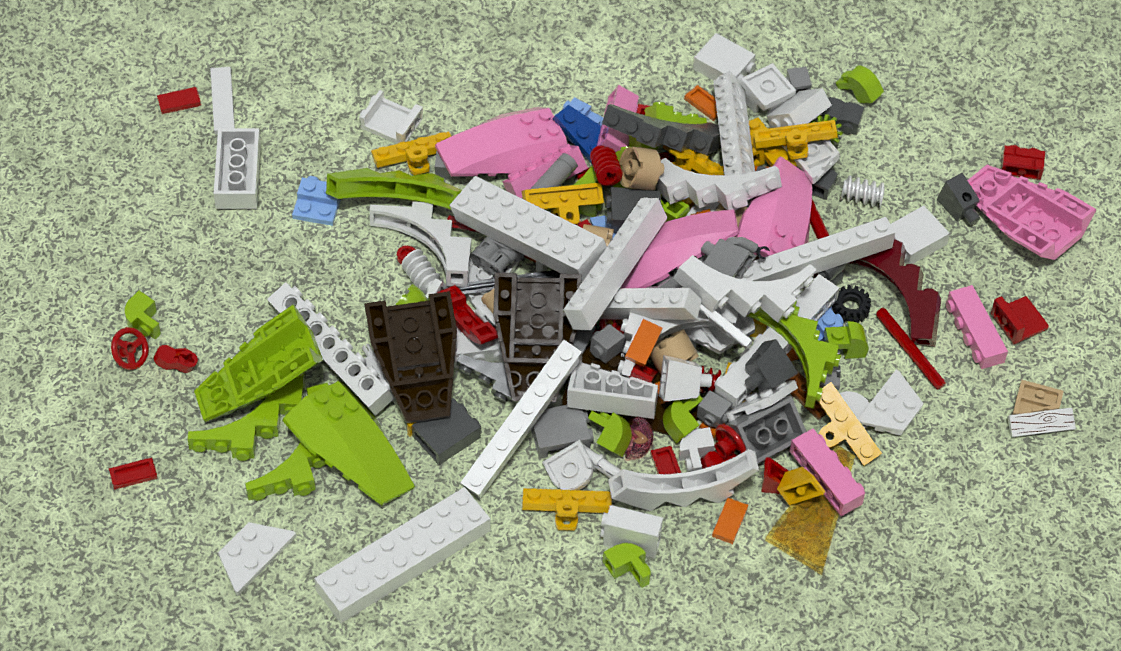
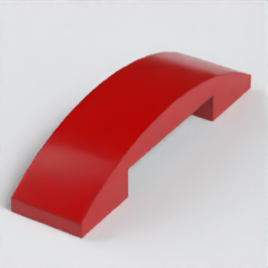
M456 285L437 292L450 291L456 326L467 338L480 345L498 338L497 330L489 322L484 323L466 303V296Z

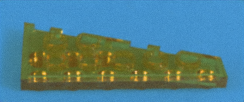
M836 445L833 451L836 452L842 465L846 466L851 472L855 455ZM824 495L792 504L768 533L765 541L822 575L839 514Z

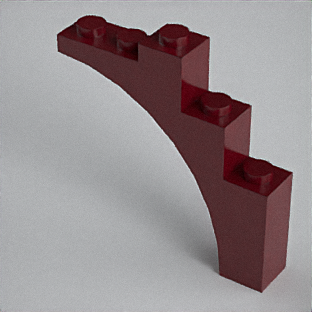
M894 239L892 248L848 262V264L860 265L874 270L897 287L909 308L911 339L913 343L919 346H936L941 297L939 292L934 289L925 288L922 290L924 274L920 266L915 264H906L904 266L906 249L903 242Z

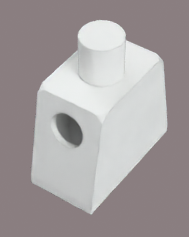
M663 355L659 397L664 401L697 398L700 387H711V374H702V367L699 364Z

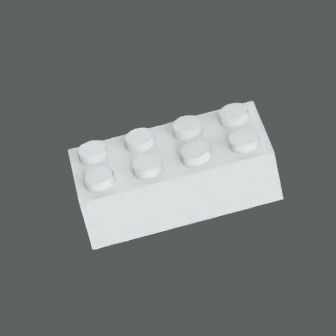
M218 128L214 181L216 209H257L261 150L259 128Z

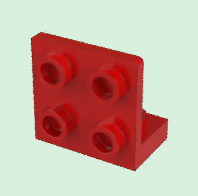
M1002 296L994 299L991 315L1013 344L1048 330V323L1027 296L1010 303L1006 302Z

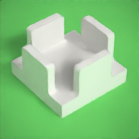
M773 63L740 80V85L745 89L746 104L753 113H757L760 107L763 111L768 109L767 115H769L789 98L795 96L797 91Z

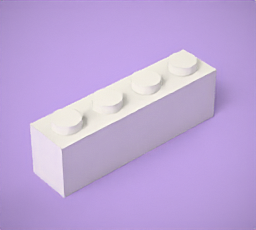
M580 360L570 376L567 390V407L654 419L658 385L632 376L626 378L620 375V372L614 370L609 372L600 369L599 365L593 363L588 365Z

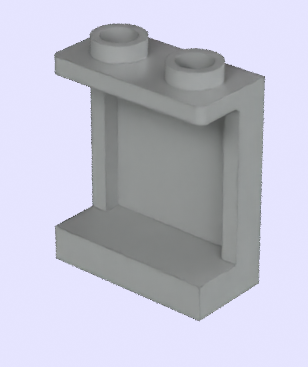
M567 405L544 410L531 429L539 459L547 458L548 451L567 448L578 440L590 448L591 441H594L592 429L587 427L589 419L586 410L570 408Z

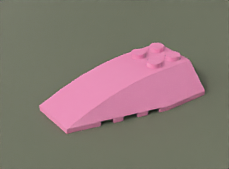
M535 107L498 115L436 143L435 148L451 177L478 176V174L496 176L497 173H507L509 175L516 171L521 172L525 170L526 165L532 162H540L544 155L558 152V148L567 144V140L561 127L552 119L554 115L550 108Z
M779 157L773 165L779 169L782 187L752 198L750 206L742 214L738 227L739 234L736 235V237H744L757 243L758 247H768L770 251L761 249L760 255L762 257L809 243L812 183L802 170L783 157Z
M984 166L968 179L969 184L979 198L977 207L1010 239L1040 257L1052 260L1057 259L1082 238L1096 212V208L1062 189L1056 188V190L1047 188V184L1041 182L1035 184L1029 182L1026 177L1020 176L1017 178L1012 176L1011 172L993 166Z
M734 209L695 214L665 222L620 288H647L669 277L668 272L676 267L679 268L692 255L696 256L697 259L705 255L701 252V248L706 241L716 245L719 239L726 241L729 237L738 235Z

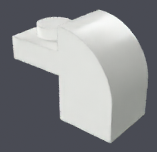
M710 427L695 429L682 438L679 449V461H685L687 472L702 469L700 458L708 452L714 451L715 446Z

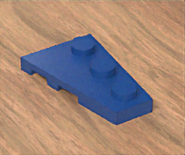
M567 105L552 119L561 127L562 131L575 146H579L582 154L592 164L590 154L593 148L597 146L601 125L572 106Z

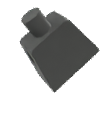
M960 173L947 180L936 200L956 222L966 218L970 225L978 222L981 217L975 209L979 203V198L964 174Z
M777 339L764 341L745 364V368L750 374L745 380V384L751 390L757 387L760 390L772 389L798 374Z

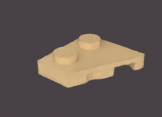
M1021 379L1012 415L1059 409L1064 391Z

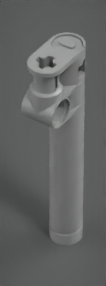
M562 153L530 189L561 186L578 167L576 161L570 155ZM488 236L470 254L472 261L477 266L493 275L495 273H504L503 270L508 264L520 261L525 256Z

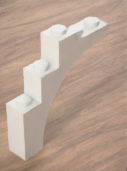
M664 158L661 160V163L664 164V173L659 176L655 188L660 191L670 204L690 197L699 208L719 201L726 210H737L747 206V200L780 188L782 184L780 172L776 166L746 174L728 176L706 175L684 170Z
M412 202V207L370 205V226L389 228L415 237L426 244L443 264L446 273V286L468 287L471 238L452 237V220L433 219V204Z
M692 255L678 268L673 279L682 287L690 288L702 299L701 303L711 312L715 311L718 307L722 309L727 303L744 317L751 312L754 314L762 308L778 323L783 317L787 319L794 312L795 308L793 306L797 301L796 298L802 292L801 289L803 287L807 289L814 281L813 275L817 269L809 264L800 272L786 278L773 281H750L720 273Z
M729 303L722 309L718 307L715 310L735 326L739 312ZM630 312L629 318L623 319L620 331L624 332L623 335L626 340L623 353H627L643 319L663 328L657 342L667 335L682 329L718 326L701 312L698 313L697 319H651ZM625 359V361L620 360L617 372L629 378L636 363Z
M748 449L730 460L705 469L676 474H645L623 469L608 479L612 499L652 511L665 501L682 507H687L698 498L721 503L734 494L733 488L758 472L759 468L755 451Z

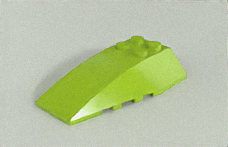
M291 305L253 333L255 337L248 344L244 342L239 347L240 351L232 359L228 357L223 362L224 367L218 373L214 371L194 390L202 418L205 422L240 410L275 393L323 361L312 330L294 305Z
M337 381L305 396L283 418L282 421L309 452L315 456L317 454L325 459V464L331 468L333 466L343 473L342 476L345 479L356 482L361 491L381 506L415 488L408 472L376 417L351 389L343 383Z

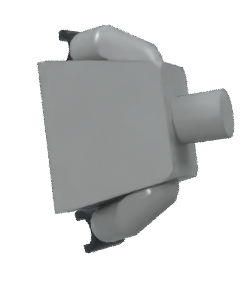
M729 237L726 241L719 239L716 245L706 241L701 248V252L708 256L704 261L705 265L720 273L741 279L756 255L760 259H766V257L760 255L761 249L770 251V249L766 246L758 247L757 243L744 237Z

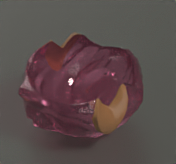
M638 417L632 420V425L630 426L632 436L630 444L625 451L626 459L643 457V454L648 453L653 442L654 434L650 424L644 418Z

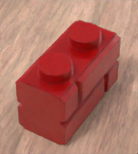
M1004 145L1001 169L1011 172L1012 176L1015 177L1023 176L1029 179L1041 180L1044 171L1045 151L1037 148H1020L1017 145Z

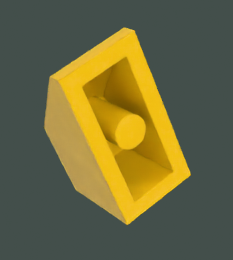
M803 466L785 472L777 488L789 505L825 493V490L816 478Z

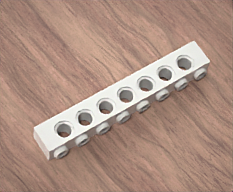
M728 71L713 81L724 174L727 176L755 172L745 91L740 85V81Z
M284 283L267 300L279 314L291 305H296L304 320L309 318L306 323L314 334L323 361L376 416L394 399L390 393L389 384L384 379L381 382L377 379L379 374L372 366L367 368L364 365L366 360L358 352L354 354L351 351L353 346L346 339L340 340L339 336L341 334L333 325L330 328L326 325L328 320L320 312L316 314L313 311L315 306L308 299L303 301L301 298L303 294L296 286L291 288L287 283Z

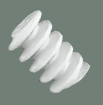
M849 175L844 180L840 200L847 195L848 202L855 197V203L857 204L860 199H863V205H866L870 200L872 207L879 202V208H881L885 191L884 183L881 182L876 187V181H872L869 186L868 179H865L860 184L859 177L852 182V176Z
M417 249L410 252L403 259L401 265L411 282L426 295L428 286L433 283L435 278L443 283L444 281L440 279V275L436 273L432 264L427 261L428 258L423 255V251Z

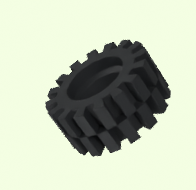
M847 285V289L844 286L841 287L838 298L832 305V311L835 314H840L844 323L845 321L859 323V320L863 322L869 315L871 298H869L868 292L864 294L865 290L863 288L859 291V286H855L854 289L851 288V285ZM854 301L858 303L859 308L849 309L843 303Z

